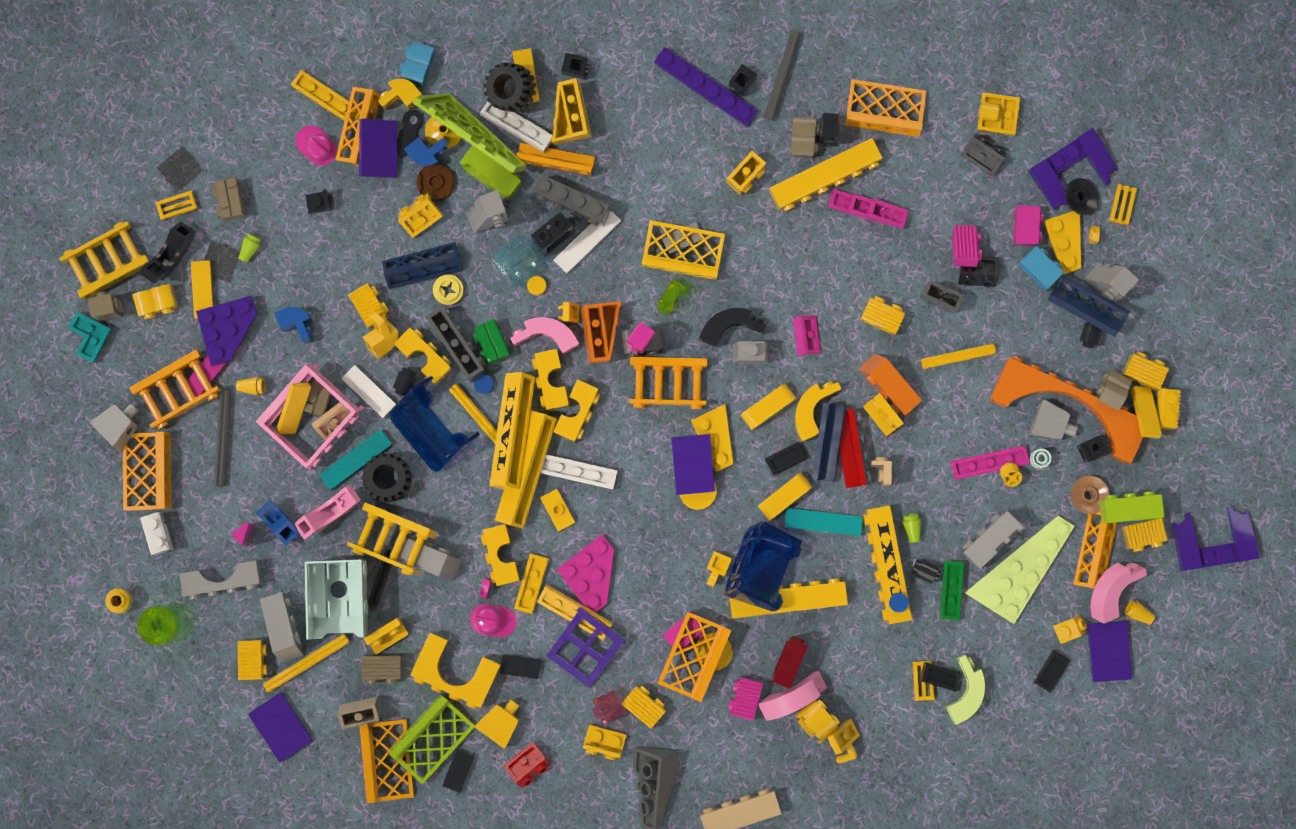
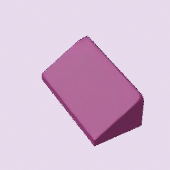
M816 316L793 318L797 355L821 353Z
M245 522L232 533V536L241 546L248 547L255 525Z

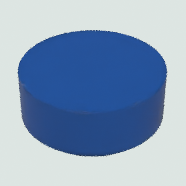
M483 374L475 379L474 386L479 393L488 394L492 391L494 382L490 376Z
M895 593L890 597L889 607L894 612H903L908 608L909 601L906 595Z

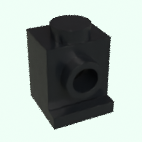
M565 53L561 74L584 79L585 75H589L591 67L588 64V58ZM578 65L580 66V70H573V67Z
M741 64L729 81L728 86L731 87L729 90L737 96L740 94L744 96L757 79V74ZM743 80L745 85L740 86L738 81Z
M1098 435L1076 447L1084 463L1108 453L1107 448H1109V445L1104 437L1101 438ZM1094 444H1096L1098 447L1097 451H1093L1092 446Z

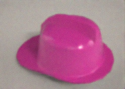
M306 126L297 133L295 139L296 147L311 162L323 166L328 165L334 160L337 153L336 144L321 129L316 126Z
M481 604L472 611L470 623L472 628L482 635L506 637L514 631L516 617L508 608Z

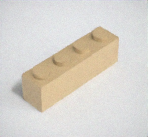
M769 788L758 791L759 795L751 797L748 794L740 797L738 802L733 803L730 800L721 803L722 807L714 809L711 806L703 809L700 817L704 829H737L780 815L781 811L774 790L770 791Z

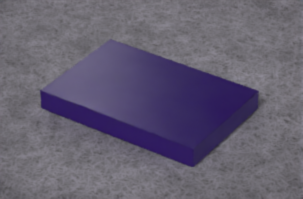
M359 119V177L397 178V121Z
M710 434L672 437L676 495L715 492Z
M1127 621L1087 624L1092 682L1131 680L1132 672Z
M282 692L248 714L279 763L313 741Z

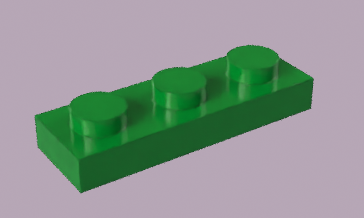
M944 561L939 619L960 620L964 562Z

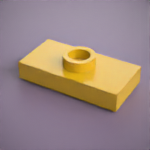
M558 489L540 497L558 532L575 523Z

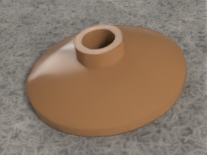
M1095 476L1079 478L1073 484L1070 491L1072 504L1077 510L1085 514L1100 512V500H1106L1105 496H1109L1107 485ZM1086 492L1092 494L1091 499L1085 497Z

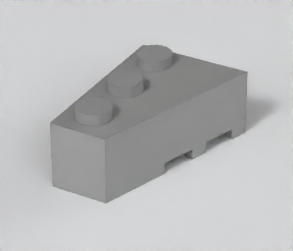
M498 190L479 196L474 202L475 208L472 206L470 207L471 211L466 212L474 234L494 226L496 229L501 228L509 221Z
M1100 262L1084 278L1102 296L1113 302L1124 297L1139 281L1124 266L1114 265L1111 268L1110 264L1103 266Z
M1008 511L1001 512L1000 514L998 512L990 518L991 523L987 527H981L976 532L978 536L973 541L970 539L963 545L962 548L964 550L962 554L977 569H981L998 553V550L1005 543L1007 544L1011 540L1010 538L1018 530L1021 531L1024 528Z

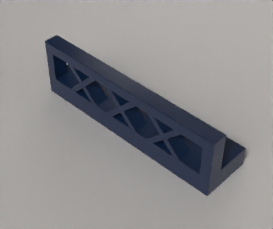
M456 242L382 261L383 272L389 289L463 270ZM446 251H454L453 253L444 254ZM433 255L432 258L425 259L427 256ZM415 260L414 263H407L408 261ZM397 265L395 268L387 269L388 266Z
M1064 274L1061 275L1056 288L1048 298L1054 304L1114 337L1122 329L1130 313L1128 309ZM1063 282L1069 284L1072 290L1068 291L1062 288ZM1083 292L1087 294L1088 299H1082L1079 293ZM1095 302L1103 303L1106 309L1098 308ZM1113 311L1123 314L1122 319L1116 318Z
M823 403L812 479L835 482L846 406Z

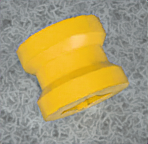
M1006 463L1001 467L1000 475L1006 486L1015 487L1021 483L1022 474L1016 464Z

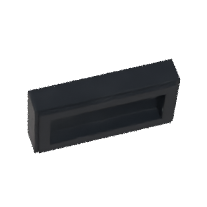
M797 442L765 458V461L774 476L806 460L807 457L800 443Z
M1052 650L1033 683L1051 693L1070 660L1057 651Z
M502 655L500 674L538 679L541 660Z
M924 662L919 681L956 692L961 673Z
M456 749L442 786L461 793L475 756Z

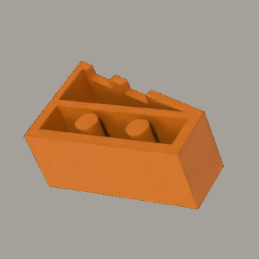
M621 301L584 305L581 308L588 365L607 363L611 360Z
M874 354L859 368L866 377V380L878 390V394L880 393L885 400L889 401L891 408L896 414L900 413L906 416L922 401L887 358Z

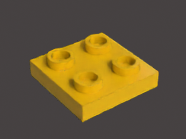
M983 92L981 95L977 131L1015 136L1020 98Z

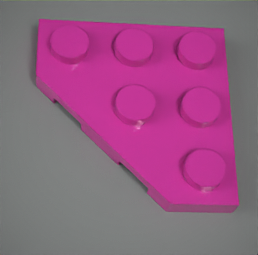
M603 535L599 536L557 569L582 604L595 613L607 604L614 549Z

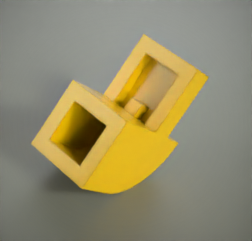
M394 79L388 82L392 90L382 93L378 102L386 110L400 99L408 109H411L415 105L413 104L414 99L422 96V94L412 82L406 79Z
M374 312L369 317L375 329L362 338L368 350L377 359H380L395 346L394 343L398 339V330L384 316L380 317Z

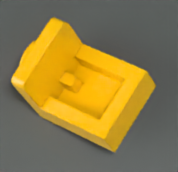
M1080 615L1053 626L1061 644L1087 633L1086 623L1081 619Z

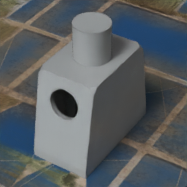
M738 341L732 344V364H769V344L765 341Z
M1043 399L1039 402L1028 435L1060 441L1064 434L1074 437L1078 426L1068 423L1070 418L1068 412Z
M131 403L124 410L120 409L117 405H112L94 418L90 424L120 452L138 428L132 418L139 410Z

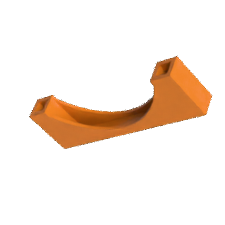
M1013 356V358L1009 357L1006 360L988 399L989 401L1007 408L1010 402L1034 393L1050 392L1072 397L1087 406L1102 423L1110 441L1112 450L1110 457L1127 465L1132 464L1143 439L1136 413L1134 415L1128 412L1129 409L1125 406H1121L1118 411L1099 401L1097 397L1093 396L1094 393L1084 388L1080 390L1076 388V384L1067 380L1065 382L1058 380L1059 377L1050 372L1045 374L1041 372L1040 367L1033 364L1028 366L1023 363L1024 360Z

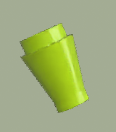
M250 233L244 236L238 258L248 263L261 246L260 242L262 239Z
M919 514L904 515L902 522L909 542L921 541V518H919Z

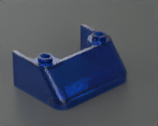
M429 376L407 392L390 412V419L428 467L438 472L465 451L480 434L477 432L467 438L461 432H457L454 435L449 432L429 407L432 404V394L426 387L434 379L432 376Z

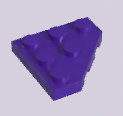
M252 295L196 311L212 367L231 362L250 325L258 314Z

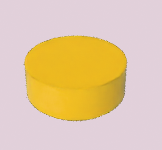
M540 276L531 277L527 283L528 291L535 296L543 294L546 290L545 280Z

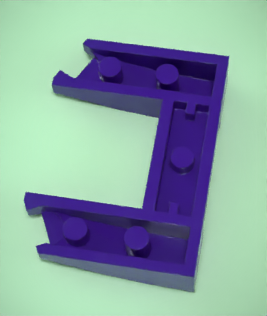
M1093 128L1028 171L1054 211L1057 210L1058 205H1067L1065 188L1057 174L1083 157L1087 158L1105 186L1110 183V180L1107 178L1111 171H1117V167Z
M1227 506L1233 543L1206 548H1198L1190 513L1184 514L1186 519L1180 524L1176 525L1173 522L1172 529L1180 571L1259 559L1248 511H1244V514L1233 511L1234 507Z

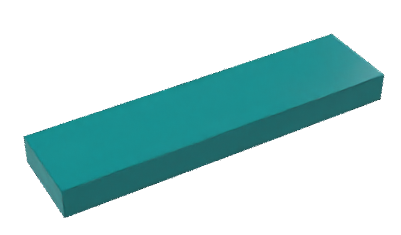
M380 429L319 474L327 487L333 490L365 466L366 462L372 459L371 457L379 455L393 444Z
M786 508L784 527L861 536L863 517Z

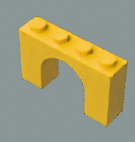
M432 632L429 633L410 674L414 677L413 681L422 685L426 682L432 685V690L439 693L443 690L449 693L448 697L459 701V699L467 701L466 705L473 709L481 708L501 664L482 657L474 677L467 684L460 686L452 685L443 679L439 671V662L449 640Z

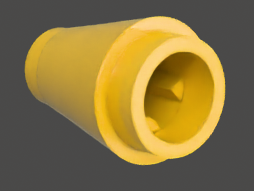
M260 377L237 380L236 390L237 392L260 396L266 391V381Z
M1131 600L1125 608V614L1130 619L1149 625L1155 619V614L1138 601Z

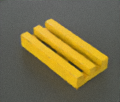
M1121 184L1117 185L1109 222L1129 225L1137 188H1130ZM1124 190L1118 219H1115L1120 191ZM1128 192H1131L1125 220L1123 221L1122 217Z
M192 190L155 202L162 221L198 210ZM190 197V200L161 208V205ZM192 204V206L180 209L165 215L163 214L164 212Z
M932 661L912 662L915 701L935 700L934 685L929 684L930 696H926V683L921 682L922 696L920 697L918 688L917 666L920 665L922 672L923 663L932 664Z

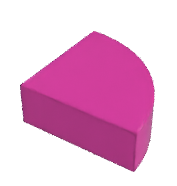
M483 579L479 594L481 598L487 599L492 580Z

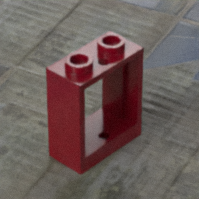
M793 636L792 639H787L770 681L791 689L808 648V645L804 644L806 640Z

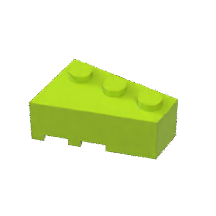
M473 145L460 161L461 167L465 172L492 191L498 190L499 195L508 202L522 185L520 176L517 173L507 171L502 165Z
M1155 491L1143 492V496L1136 497V493L1124 494L1125 498L1109 495L1105 496L1106 500H1100L1102 524L1164 518L1162 494L1155 495Z

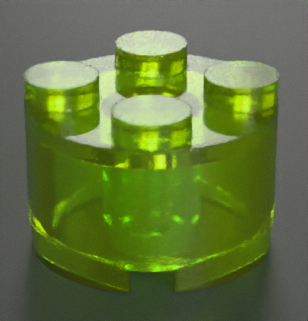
M154 606L146 609L140 615L137 624L138 634L145 642L151 645H165L172 642L179 635L181 629L177 613L165 606ZM157 622H161L162 629H157Z

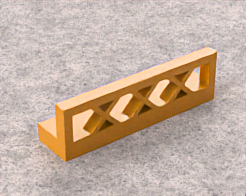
M358 87L352 88L336 161L351 163L359 167V119L376 118L379 105L378 100L380 99V94L376 91ZM357 93H364V100L358 104L356 101ZM358 110L360 117L353 122L352 114ZM354 128L356 132L355 137L349 141L347 137L348 132ZM350 147V158L342 157L344 150Z
M520 143L519 152L516 154L525 164L592 176L595 160L593 156L547 148L542 153L525 143Z
M1101 511L1095 514H1088L1074 585L1094 589L1100 577L1108 569L1117 523L1102 524L1101 519L1100 524L1095 527L1093 523L1094 516H1101ZM1095 533L1097 540L1091 546L1089 539ZM1091 552L1093 559L1087 564L1085 558ZM1087 571L1089 574L1088 583L1080 582L1082 574Z

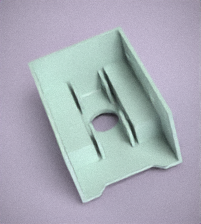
M366 560L305 562L306 639H322L327 633H354L358 637L368 636ZM336 581H342L347 586V593L342 598H336L331 594V586Z

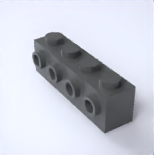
M540 174L533 189L536 199L544 203L549 201L553 203L555 208L562 211L566 209L577 218L584 217L588 223L594 226L599 224L604 227L612 210L608 204Z
M440 306L425 316L469 382L485 373L483 369L486 366L480 356L475 357L473 354L475 348L470 341L465 342L462 337L465 333L459 324L457 326L453 324L451 320L454 317L449 309L444 310Z

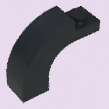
M181 221L170 229L160 251L153 259L141 267L139 274L154 284L159 280L163 281L187 252L196 231Z
M730 308L710 318L705 324L699 340L716 347L723 332L732 326H744L763 334L767 325L759 318L754 317L751 319V310Z

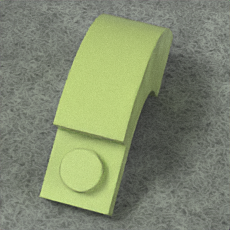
M966 655L956 658L966 678L965 693L959 700L945 706L955 725L967 720L978 710L985 693V680L982 670L977 669L973 671L972 668L975 667L970 657L967 658Z

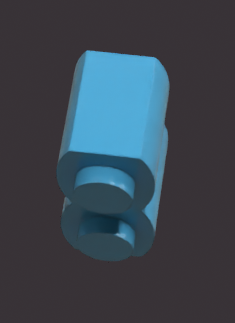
M416 41L408 45L405 52L407 59L405 63H401L399 69L401 78L424 86L435 57V48Z

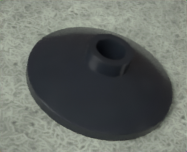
M1076 178L1070 181L1065 189V200L1070 209L1075 213L1089 215L1098 207L1099 195L1095 186L1090 181Z

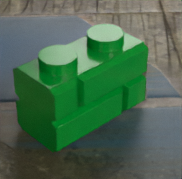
M495 319L474 327L475 333L472 335L476 344L480 343L483 348L480 353L484 362L488 360L489 364H493L511 356Z

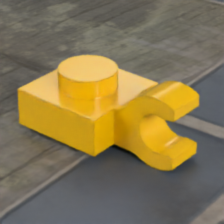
M715 551L713 552L707 566V570L711 571L706 583L707 585L714 587L718 575L725 576L732 558Z

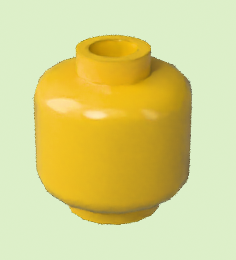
M113 589L106 596V606L113 613H125L132 607L133 597L126 589Z

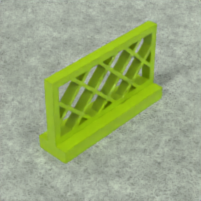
M440 694L387 753L423 785L472 731L475 725ZM448 706L453 711V719L442 720V711ZM456 721H464L469 725L464 732L456 733ZM439 722L440 734H429V725ZM442 722H453V733H442ZM454 735L453 745L451 747H443V736ZM440 736V747L429 748V737ZM419 737H426L427 748L416 749L415 741ZM440 750L441 758L438 761L430 762L429 751ZM416 751H427V762L416 763ZM405 752H413V763H404L400 757ZM416 765H427V773L423 778L416 774Z

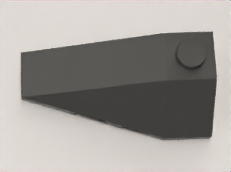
M637 746L634 751L633 768L634 772H638L639 784H636V790H640L642 801L639 802L641 826L645 829H659L677 774L679 754L667 749Z

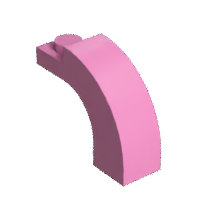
M545 317L524 321L527 329L523 330L521 328L512 333L513 337L510 338L514 346H517L534 336H548L557 343L563 355L580 346L576 337L566 325L555 319Z
M350 484L329 501L302 516L294 525L305 540L344 516L361 499Z
M1116 563L1107 569L1098 580L1092 594V618L1104 624L1118 618V601L1121 592L1128 584L1147 576L1146 569L1136 563H1129L1126 566Z
M815 671L803 681L791 687V689L768 695L758 705L766 721L777 719L812 703L821 696L820 693L827 686L820 672Z

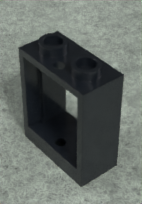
M560 211L530 236L533 244L545 257L572 236L574 230L571 223Z

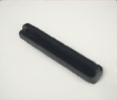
M386 550L384 556L390 558L391 550ZM383 560L368 599V603L375 606L379 604L392 564Z

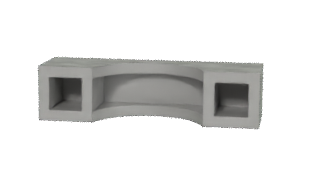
M259 561L238 563L233 575L226 581L219 583L209 580L203 571L200 570L179 574L183 597L189 596V600L201 598L200 594L208 593V597L220 595L219 591L227 590V593L238 592L240 587H246V590L258 588V584H263Z

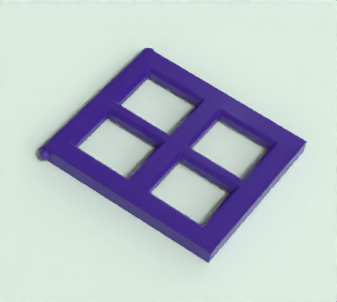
M579 607L577 614L546 656L590 688L621 644L625 643V639ZM582 618L596 628L587 642H584L572 633ZM600 632L614 641L605 655H602L590 646ZM567 639L581 649L572 663L557 654ZM584 653H587L599 662L590 676H587L575 667Z

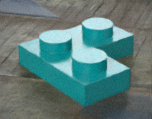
M76 312L68 329L84 336L76 354L95 363L112 329L79 312Z

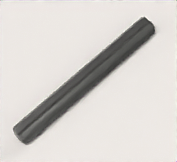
M792 30L765 111L764 118L767 120H775L801 38V33Z
M220 392L214 474V486L218 487L225 486L231 400L229 392Z

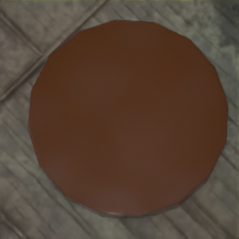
M435 163L423 167L417 175L416 185L421 195L424 196L429 193L431 200L437 202L450 196L454 188V178L448 168L442 164Z

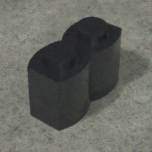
M822 114L818 142L822 143V146L832 147L833 144L837 143L839 139L840 114Z

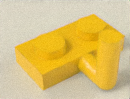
M852 719L844 721L837 730L827 737L836 755L842 753L845 749L848 752L836 757L838 764L857 758V753L852 743L860 735Z

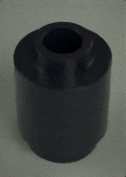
M1088 322L1084 323L1079 341L1082 342V346L1093 349L1094 346H1098L1103 330Z
M403 367L398 372L392 387L396 389L394 393L403 397L406 394L410 395L417 379L415 377L417 373Z
M917 559L911 573L915 574V577L932 584L933 581H938L942 571H939L940 566L924 559Z

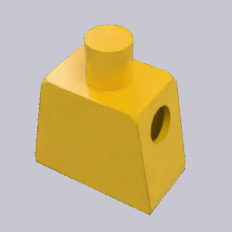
M511 699L504 708L497 704L475 725V728L505 749L520 720L514 716L520 705Z

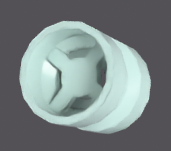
M1045 449L1035 450L1029 457L1030 464L1036 469L1047 467L1051 462V454Z

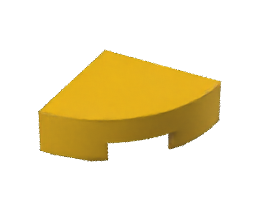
M1092 225L1088 242L1095 245L1099 242L1100 227Z

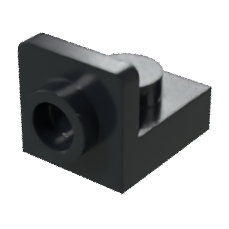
M324 189L323 192L305 195L309 214L332 211L331 205H334L333 195L329 194L327 189Z

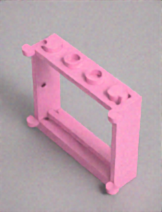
M317 363L314 366L312 364H305L256 421L309 470L321 462L322 459L320 457L323 453H328L334 447L333 442L337 438L343 437L347 432L345 428L349 424H354L359 418L358 414L364 409L362 405L358 408L317 370L319 368ZM314 377L351 412L314 455L308 459L282 434H278L276 428L271 424L282 413L291 383H308Z

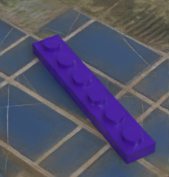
M666 47L663 48L655 59V65L745 127L749 125L758 111Z

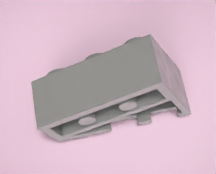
M410 534L407 535L398 560L407 563L417 537ZM424 541L414 566L453 582L462 560L450 556V551L441 547L438 550L433 549V544Z
M280 592L261 598L260 603L272 652L282 663L304 656L300 644L301 640L295 628L296 621L294 615H291L290 612L292 605L289 597L286 598Z

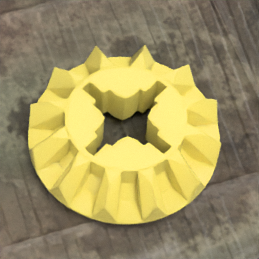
M443 275L435 281L433 294L441 304L452 305L460 300L464 288L462 282L456 276ZM451 284V289L456 293H449L445 297V291L441 286L448 287Z

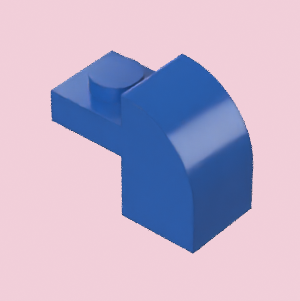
M419 136L405 147L404 150L417 164L429 166L439 161L435 154L438 153L440 155L447 150L446 145L449 141L444 136L429 148Z
M287 307L274 312L283 332L297 327L304 344L312 341L310 336H313L310 325L306 326V323L311 322L312 319L304 310L298 307Z
M271 500L256 512L285 546L300 534L291 519Z

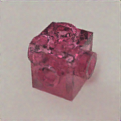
M614 690L593 699L595 708L592 710L596 719L601 718L604 725L625 715Z

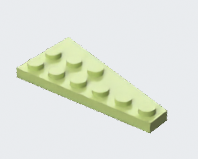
M1056 516L964 593L1014 624L1073 530L1074 525Z

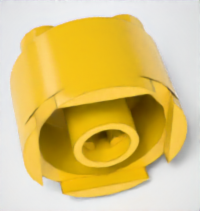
M815 700L803 707L794 717L800 718L797 721L810 737L816 736L818 738L817 743L822 744L831 733L838 729L840 721L833 714L831 716L826 711L827 707L821 700Z

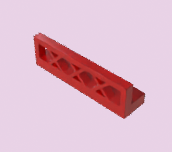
M848 409L845 412L840 445V458L846 489L867 485L854 409Z

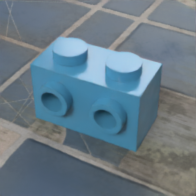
M1036 246L1018 266L1046 291L1064 272L1061 270L1062 267L1058 262L1052 261L1047 257L1048 253L1043 248Z

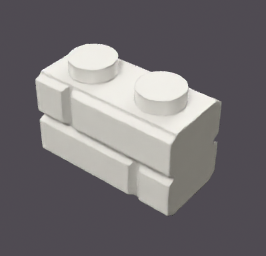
M157 512L140 518L151 555L174 550L167 525L164 523L163 513Z

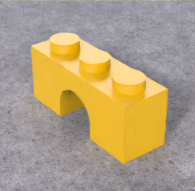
M409 328L394 345L409 359L417 352L425 353L428 361L421 371L437 385L452 370L449 366L451 362L444 355L440 357L436 353L438 349L431 342L426 344L422 340L424 336L417 329L413 331Z
M557 349L535 353V359H532L534 370H538L539 374L536 382L538 389L542 388L543 396H540L542 408L546 407L547 411L569 407L565 386L556 388L548 382L549 375L553 371L561 370Z
M577 379L570 394V399L579 403L580 412L575 417H566L561 414L554 433L573 442H576L577 439L580 440L585 430L582 429L584 422H589L593 413L590 411L592 404L596 405L599 400V389Z
M503 524L484 529L481 540L483 546L487 545L488 553H485L487 564L492 565L493 572H490L492 583L501 586L520 581L516 562L503 563L498 557L499 549L503 545L511 543L507 525Z

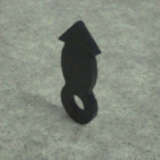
M409 110L403 116L404 127L400 130L397 138V152L400 158L408 155L404 148L417 138V130L423 124V116L417 110ZM416 116L418 119L417 123L410 124L408 121L409 117Z

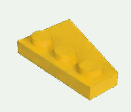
M1071 211L1043 221L1056 260L1064 272L1063 274L1081 269L1080 215Z
M724 404L691 420L697 435L710 434L712 464L715 472L733 465L726 407Z

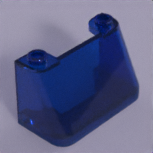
M765 521L750 526L743 536L724 589V595L772 612L779 610L783 604L782 595L778 592L789 561L797 558L801 553L800 546L802 540Z

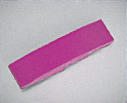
M832 189L827 208L901 229L904 228L909 211L874 198L869 199L837 189Z

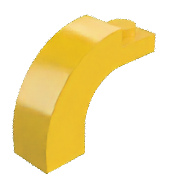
M832 381L822 385V390H820L818 384H815L799 400L795 410L794 422L801 443L819 434L813 418L814 407L821 399L841 390L838 382L835 384Z

